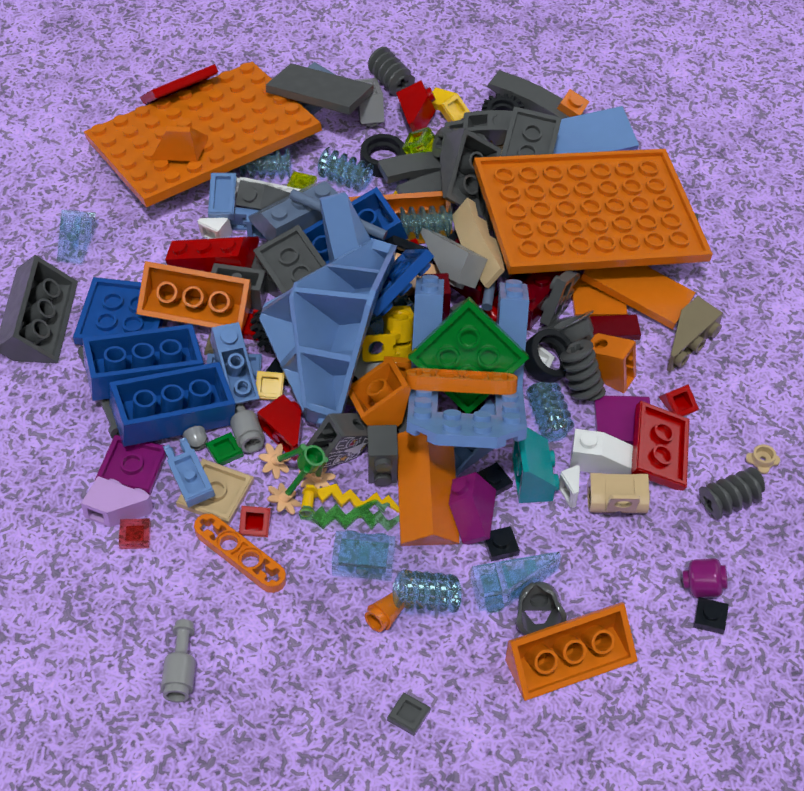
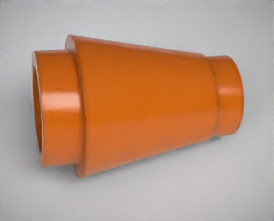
M395 590L369 605L365 613L367 624L377 632L390 629L408 603L407 596L402 591Z

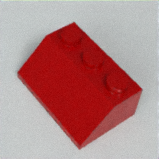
M258 236L175 240L171 241L165 261L167 265L211 272L214 263L251 268L255 257L253 250L258 247L260 239Z

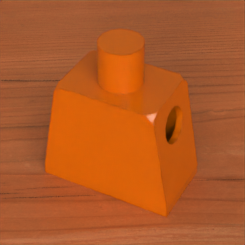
M600 333L595 334L591 342L594 346L595 359L598 361V368L600 369L603 383L625 393L636 377V341Z

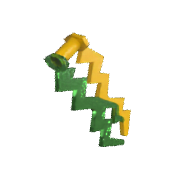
M337 483L319 489L314 485L306 484L302 490L303 498L299 511L300 519L313 520L322 529L336 519L346 530L358 518H361L371 530L380 523L388 532L399 522V515L388 521L382 514L387 506L399 513V506L389 495L382 500L376 492L367 500L361 501L351 489L342 494ZM332 495L341 508L350 501L354 509L345 514L335 504L327 513L323 506L315 512L313 503L314 499L318 497L323 504ZM375 505L379 511L372 514L369 509Z

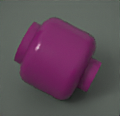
M716 558L692 560L689 563V570L683 571L684 588H690L691 594L695 598L721 596L723 589H728L726 565H721L720 561Z

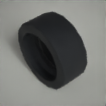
M391 134L372 135L361 144L360 163L363 170L368 174L384 178L378 169V160L373 159L369 155L378 150H389L397 156L405 155L406 146L402 140Z
M544 329L533 335L526 342L525 352L529 355V359L524 363L527 372L534 379L542 383H554L564 378L567 371L563 369L562 365L564 362L561 361L560 355L563 351L567 350L568 345L572 343L571 340L564 333L555 329ZM539 343H546L557 352L560 360L558 370H553L542 362L538 353Z

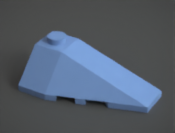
M345 192L319 198L329 263L371 240Z

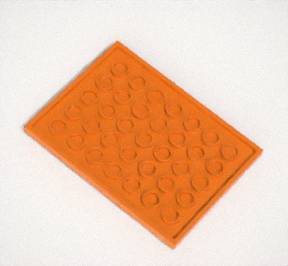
M254 62L243 63L240 67L233 70L224 71L209 80H202L199 84L181 89L168 97L159 98L156 102L140 106L127 114L118 115L103 124L94 125L91 129L84 131V134L91 146L147 208L210 180L211 173L229 172L320 132L322 127L321 122L296 100L266 92V84L272 78ZM166 126L192 127L208 136V141L197 162L150 160L166 132Z
M666 149L474 158V170L508 274L710 262L713 253Z

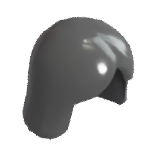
M540 581L530 583L520 593L516 625L522 634L527 635L567 621V615L562 607L558 592L551 584ZM525 611H551L545 623L534 624Z

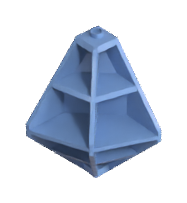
M371 238L366 243L294 282L291 289L268 301L263 306L259 321L306 421L316 424L318 428L328 414L344 413L361 348L379 294L393 266L397 245Z

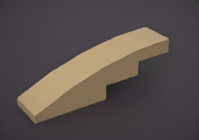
M466 198L454 212L452 219L461 245L488 259L480 280L484 287L489 289L505 271L497 239L490 236L487 221L478 216L476 203Z

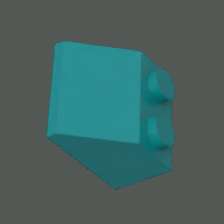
M527 427L526 439L519 442L514 441L512 449L519 503L553 501L555 491H559L558 474H553L552 468L555 467L554 450H549L548 439Z

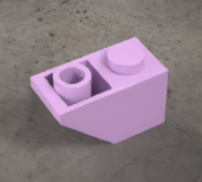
M99 476L81 502L85 518L108 527L149 515L153 511L151 496L140 488L133 489L122 485L115 479H105Z

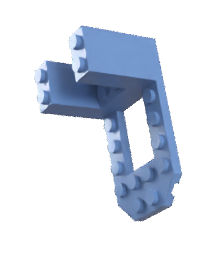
M423 275L422 278H416L412 350L442 323L444 279H439L435 275ZM509 279L506 280V283L499 282L496 324L525 351L529 311L527 284H522L520 280ZM411 361V368H418V367ZM524 364L513 373L518 377L517 392L515 394H490L494 395L495 415H491V413L486 411H476L473 414L461 413L455 409L437 412L438 392L442 391L411 389L406 432L414 436L420 435V433L427 435V442L434 445L498 449L506 446V440L513 438L517 442L526 439L527 421L523 394Z

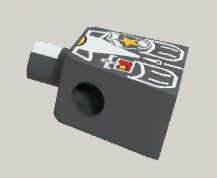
M359 413L328 414L306 446L316 445L324 451L325 457L329 459L324 468L348 462L357 458L366 447L367 425L361 419Z

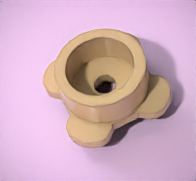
M765 444L756 446L753 453L746 455V461L757 467L761 474H767L772 466H777L780 463V458L776 455L775 450Z

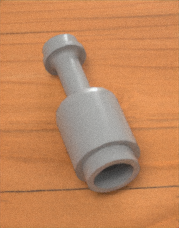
M243 403L235 405V414L230 420V425L237 445L244 452H256L262 448L265 438L258 417L253 411L246 410Z
M180 619L175 622L173 627V633L177 636L175 652L168 654L164 660L161 691L163 692L164 699L170 702L179 703L187 701L189 695L193 692L196 661L187 652L189 637L194 635L195 629L193 628L194 623L186 619Z

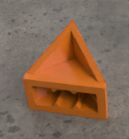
M166 126V132L150 160L197 162L208 141V136L192 127Z

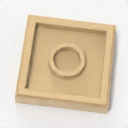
M202 458L200 463L214 490L215 496L188 508L181 493L176 505L179 508L199 515L213 514L227 525H230L251 488L254 477Z

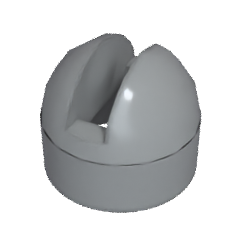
M202 426L188 428L183 433V437H186L191 449L200 450L207 443V434Z

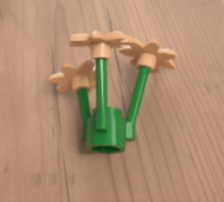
M266 443L265 450L267 454L258 455L260 460L267 462L262 472L266 473L272 470V475L275 479L279 478L280 470L284 473L289 472V468L284 462L289 461L291 457L299 455L297 459L298 468L300 469L299 474L291 485L285 488L284 484L280 483L278 489L273 486L268 487L272 495L267 500L271 503H277L276 509L278 512L283 511L285 508L288 513L294 515V507L301 506V503L293 499V497L296 495L295 489L304 477L306 479L301 483L302 488L306 484L317 487V489L330 486L327 481L336 478V475L332 473H325L327 468H324V465L329 459L325 457L324 451L316 445L306 446L302 443L298 448L282 454L283 445L281 443L277 445L275 450L269 443Z

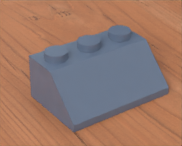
M327 181L314 183L299 190L317 200L321 197L338 194ZM289 196L249 215L248 218L263 236L270 241L298 224L302 230H305L322 220V213L289 199Z

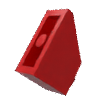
M422 80L396 92L407 122L416 138L422 136L436 112L432 103L436 98L430 87L425 88Z
M283 394L257 412L263 432L277 445L281 443L285 453L300 446L302 411L295 401L291 402ZM299 455L291 457V459L296 461Z

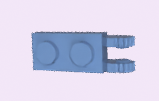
M185 437L180 439V446L184 453L175 456L169 444L163 446V449L168 458V465L189 508L214 497L215 493L194 449H191Z

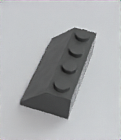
M37 255L32 256L19 266L15 273L0 326V354L13 361L57 364L78 281Z

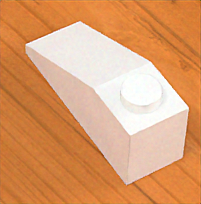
M575 429L570 468L579 465L580 471L631 474L633 445L604 432Z

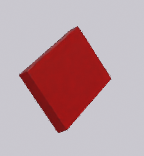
M213 64L157 87L140 96L143 104H149L159 98L171 95L202 80H207L216 75L218 69Z
M640 401L635 409L631 474H648L650 481L675 490H685L687 488L690 419Z

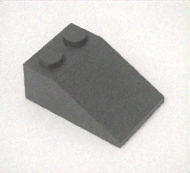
M466 128L446 133L440 154L443 198L459 207L466 198H469L476 203L478 216L484 218L487 207L474 170V158L501 156L502 149Z

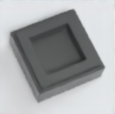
M403 692L388 715L387 721L415 736L430 713L431 707Z

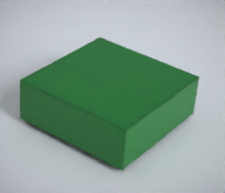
M231 432L205 443L206 449L217 464L226 465L244 456L242 449L238 447Z

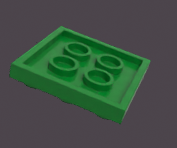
M468 297L408 354V358L418 368L513 374L529 359V355ZM444 392L468 414L490 395Z

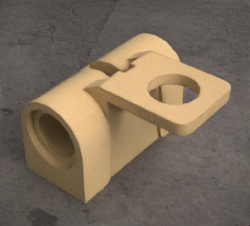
M590 473L587 481L588 511L593 513H615L620 511L621 513L647 514L650 502L648 474Z

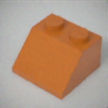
M390 356L351 384L349 397L367 426L397 425L398 427L403 422L411 387Z

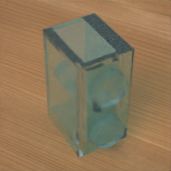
M353 530L345 532L336 531L332 555V576L392 581L396 536H388L384 533L365 534Z

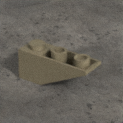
M699 296L681 310L667 367L669 372L677 366L679 368L683 367L688 361L690 354L693 351L698 353L705 345L706 339L716 337L722 328L720 322L723 312Z

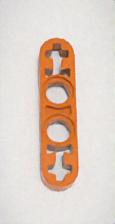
M411 368L406 371V381L413 390L511 395L517 392L518 377L511 373Z
M208 513L199 516L195 520L194 529L196 537L256 585L270 593L279 592L286 585L285 569L224 521ZM205 525L209 527L210 525H213V531L218 535L216 539L214 533L209 529H206L203 532L202 526ZM226 540H233L237 543V546L232 550H225L221 547V544ZM250 556L256 557L259 560L258 564L253 567H247L242 562ZM266 573L270 576L278 574V581L272 579L267 582Z

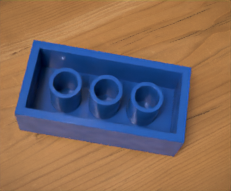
M377 187L351 202L360 219L388 231L385 240L393 235L405 240L408 239L401 220ZM322 219L303 231L325 263L328 264L329 256ZM368 234L369 237H370V239L373 238V239H377V240L383 241V240H381V239H379V238H376V237H374V236Z
M193 324L82 338L84 364L92 401L109 399V382L204 365Z
M220 362L109 382V404L123 447L183 435L185 430L194 426H202L205 430L230 426V420L235 414L236 403Z

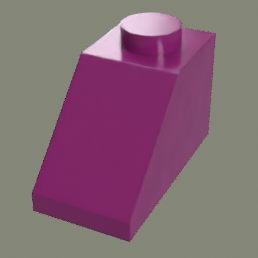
M477 472L453 479L449 506L462 543L467 545L490 539L496 489Z

